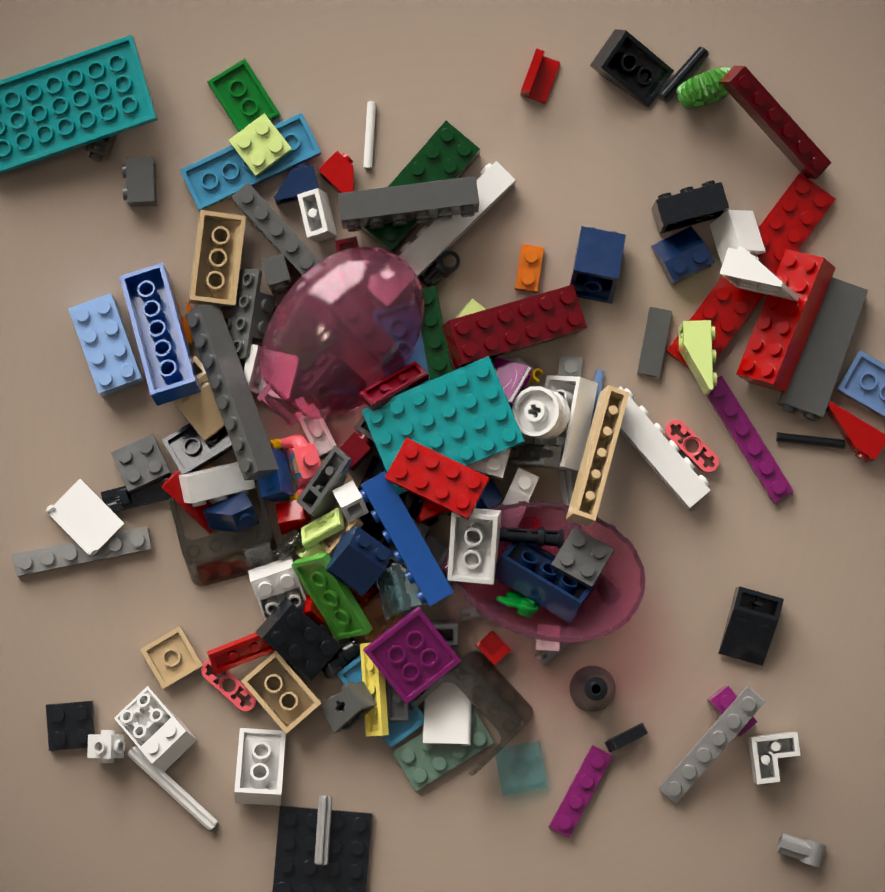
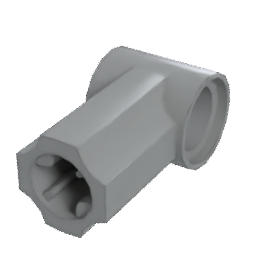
M782 833L776 852L800 859V862L820 868L826 845Z

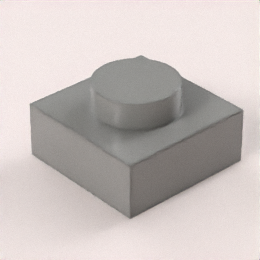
M561 354L557 376L580 377L583 358Z

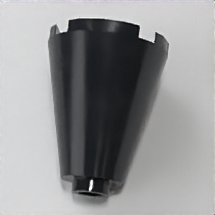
M586 666L578 670L572 677L570 695L579 708L590 712L600 711L612 702L615 695V682L610 673L604 668ZM595 684L599 686V691L596 694L592 692V686Z

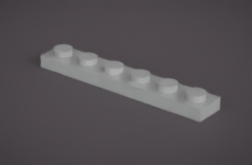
M142 527L115 533L91 557L75 541L15 553L12 556L16 576L20 577L152 550L148 527Z
M747 685L659 786V790L677 804L763 706L766 700Z

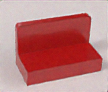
M536 48L520 95L545 104L560 62L545 57V51Z

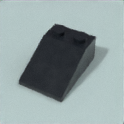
M619 29L613 31L590 65L606 80L646 107L652 104L674 72L671 67L627 30Z

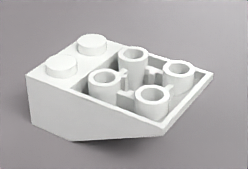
M292 556L248 570L250 583L264 620L271 615L285 597L304 612L306 595L300 579L291 566L294 562Z
M148 686L114 718L148 760L163 772L197 741L182 721Z

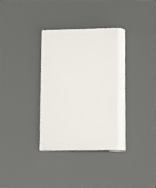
M81 479L54 506L50 505L46 509V512L90 557L95 555L125 524Z
M442 676L425 689L423 743L471 745L473 677Z

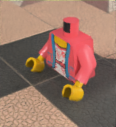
M302 435L269 440L273 448L280 451L283 448L285 449L297 487V492H294V496L289 498L290 501L297 500L321 466L315 443H308Z

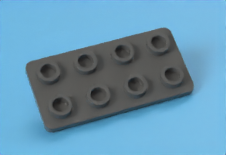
M240 269L236 305L224 306L223 317L239 359H248L252 338L260 341H269L276 297L260 292L262 270Z

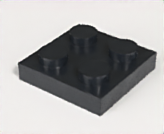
M93 701L47 704L46 716L49 751L88 748V735L95 734Z

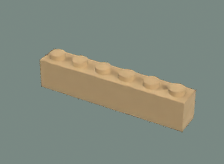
M610 385L600 392L566 520L586 527L596 521L630 392Z

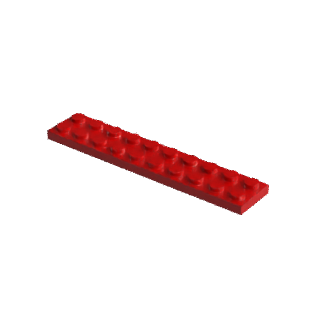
M799 172L758 227L766 253L756 256L759 258V262L776 275L785 250L798 251L836 198ZM723 276L689 320H711V327H715V340H712V349L716 350V359L765 295L736 288ZM677 336L666 352L689 369L679 351V337Z

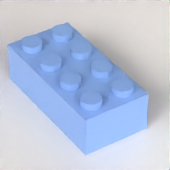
M111 293L68 308L99 395L104 397L145 382L116 299Z

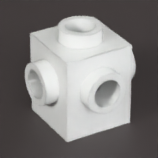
M101 730V734L88 735L87 758H101L100 763H114L115 758H124V735L115 734V730Z

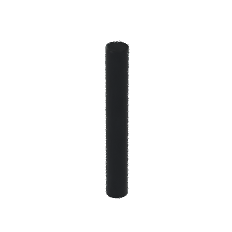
M780 432L776 434V441L845 448V440Z

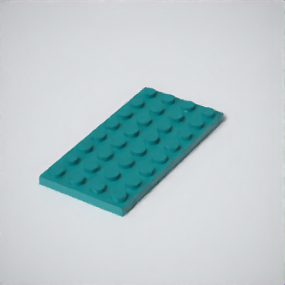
M132 34L0 80V174L158 120L136 42Z

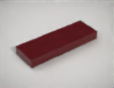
M414 361L360 391L359 398L374 411L388 403L394 396L429 380V374Z

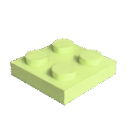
M265 113L228 140L256 177L292 151V148Z

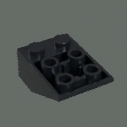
M736 587L718 654L763 666L779 620L784 599L744 587Z

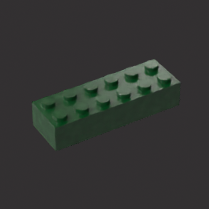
M445 120L388 187L460 178L479 157L480 148ZM413 220L406 221L407 224L402 226H393V223L384 224V227L379 229H370V226L361 227V230L388 253L393 255L420 223H416Z

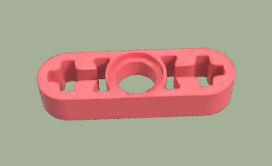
M672 420L666 425V437L672 440L679 447L680 451L702 472L710 473L717 469L719 465L718 456L682 421ZM671 425L674 427L680 426L679 432L683 436L686 433L689 434L681 444L678 442L681 439L679 435L675 434L672 436L670 434L672 431ZM689 440H694L698 444V450L694 453L686 450L685 445ZM702 448L706 451L702 454L705 458H713V467H704L705 461L701 457L698 460L694 458L702 451Z
M207 660L203 663L201 667L203 677L238 709L250 711L256 706V698L229 670L224 671L227 675L223 676L217 684L215 680L218 677L214 674L210 676L207 674V665H211L210 661ZM228 678L234 680L236 684L232 692H226L222 686L224 680ZM240 686L244 689L240 692L243 696L250 695L252 697L250 699L251 706H242V699L236 696L235 700L231 697L238 692Z

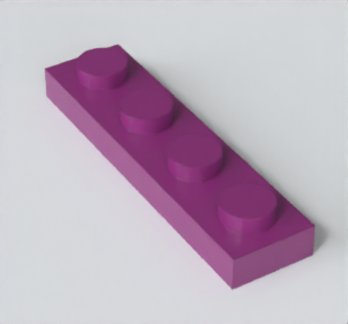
M591 745L549 824L550 828L570 838L611 761L612 755Z

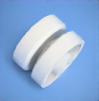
M532 386L523 390L515 398L512 406L513 414L521 432L538 439H552L559 436L566 429L570 420V408L567 400L560 393L541 386Z

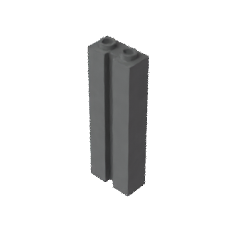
M832 277L787 392H781L777 405L782 406L781 409L783 411L794 414L795 410L804 414L803 418L811 421L820 420L824 417L868 292L867 289Z

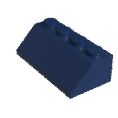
M513 542L501 555L496 565L495 578L502 584L516 590L522 596L535 601L542 608H546L556 614L559 618L572 623L585 605L598 581H596L592 589H589L551 568V564L556 557L553 554L536 546V544Z

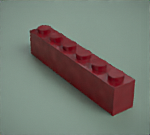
M733 66L719 81L805 177L817 179L832 163L746 66Z

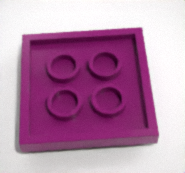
M419 606L363 649L406 704L461 662L460 658Z

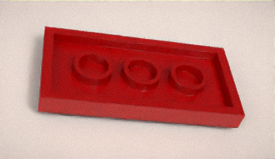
M407 437L385 476L386 481L466 520H469L490 480L489 477Z

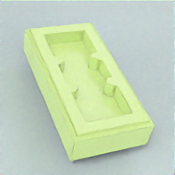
M336 508L301 528L302 545L308 549L343 530L344 519L342 511Z

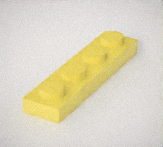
M371 643L360 644L362 681H364L377 704L365 715L366 736L389 735L385 677L363 650Z

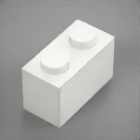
M319 188L298 194L307 238L319 242L337 236L328 194Z

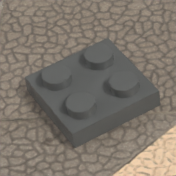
M153 434L111 452L129 494L171 476Z
M573 527L553 560L551 568L592 589L611 558L614 548Z

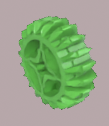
M722 67L709 70L679 85L677 93L682 107L685 109L699 108L730 95L719 81L731 68Z

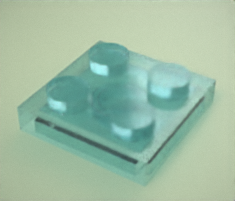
M400 564L388 567L376 580L385 620L393 619L411 609V598L405 587L406 577L403 570H401Z
M540 741L494 749L502 795L548 787Z

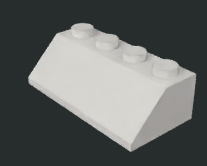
M547 375L545 388L560 393L567 400L570 408V420L566 429L559 436L552 439H538L535 437L534 444L562 445L560 468L554 469L579 472L590 431L598 386L597 382L574 376Z

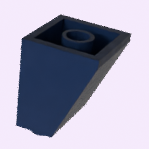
M581 226L570 285H574L577 297L612 304L619 279L626 238L625 234Z

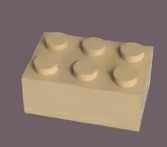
M277 651L241 680L285 734H288L322 704L310 687Z

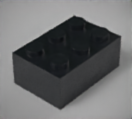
M712 180L701 184L702 187L693 189V186L681 189L680 193L671 195L670 192L659 195L652 207L658 233L663 234L719 218L729 209L722 182L715 183Z
M287 597L256 631L261 639L311 681L342 647L337 640Z

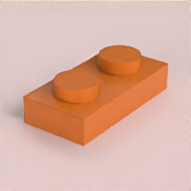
M527 244L521 245L515 284L516 290L537 293L544 247Z

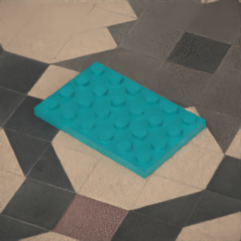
M489 356L398 394L388 403L374 411L369 407L361 410L387 472L406 437L465 466L525 442ZM393 484L398 495L408 492L407 490Z

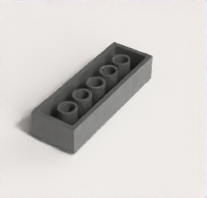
M476 176L338 193L342 227L347 229L348 232L360 231L361 227L370 226V229L383 228L384 224L393 223V226H402L407 224L406 221L413 220L416 223L429 222V218L437 217L438 220L452 219L453 215H461L463 218L472 217L475 213L479 212Z

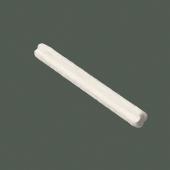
M137 746L131 748L127 754L128 757L206 829L211 831L217 825L218 821L169 775L154 766Z

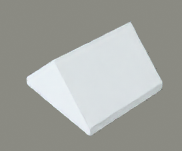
M727 210L710 224L722 265L728 248L737 250L738 247H743L750 250V254L754 256L766 253L753 211Z

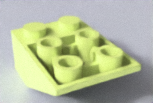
M711 320L683 321L678 327L679 351L704 395H708L714 389V386H717V373L713 372V363H716V350L712 349V340H715V327H711Z

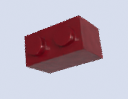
M354 432L339 447L352 459L349 467L352 471L372 453L371 441L363 433L358 435Z

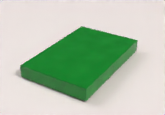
M245 58L207 81L238 133L264 113L271 122L281 116Z

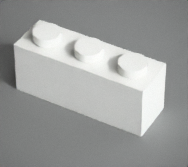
M238 461L179 475L184 503H191L193 507L205 505L206 500L213 498L214 501L225 500L227 495L233 493L236 495L244 491L245 494H248L249 489L256 488L254 480H244Z

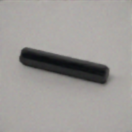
M698 47L658 94L663 101L668 102L677 93L679 85L687 81L709 56V52L704 47Z

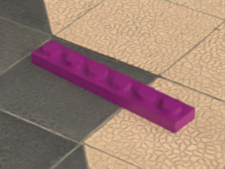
M721 375L717 378V386H714V389L706 396L774 504L794 492Z

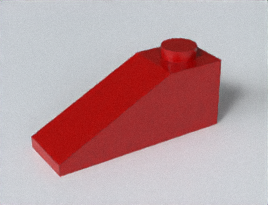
M830 401L826 411L851 450L856 453L855 456L866 463L868 460L870 462L876 460L885 445V434Z

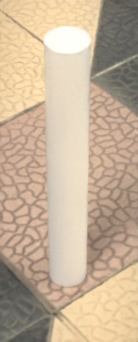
M373 101L367 102L364 169H372L376 116V102Z

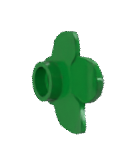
M507 591V597H496L497 601L517 608L516 613L522 616L534 617L535 612L539 608L535 601L525 598L516 591Z

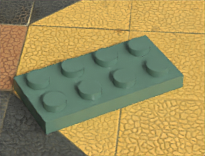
M472 706L470 746L423 743V733L392 751L415 791H418L495 742Z

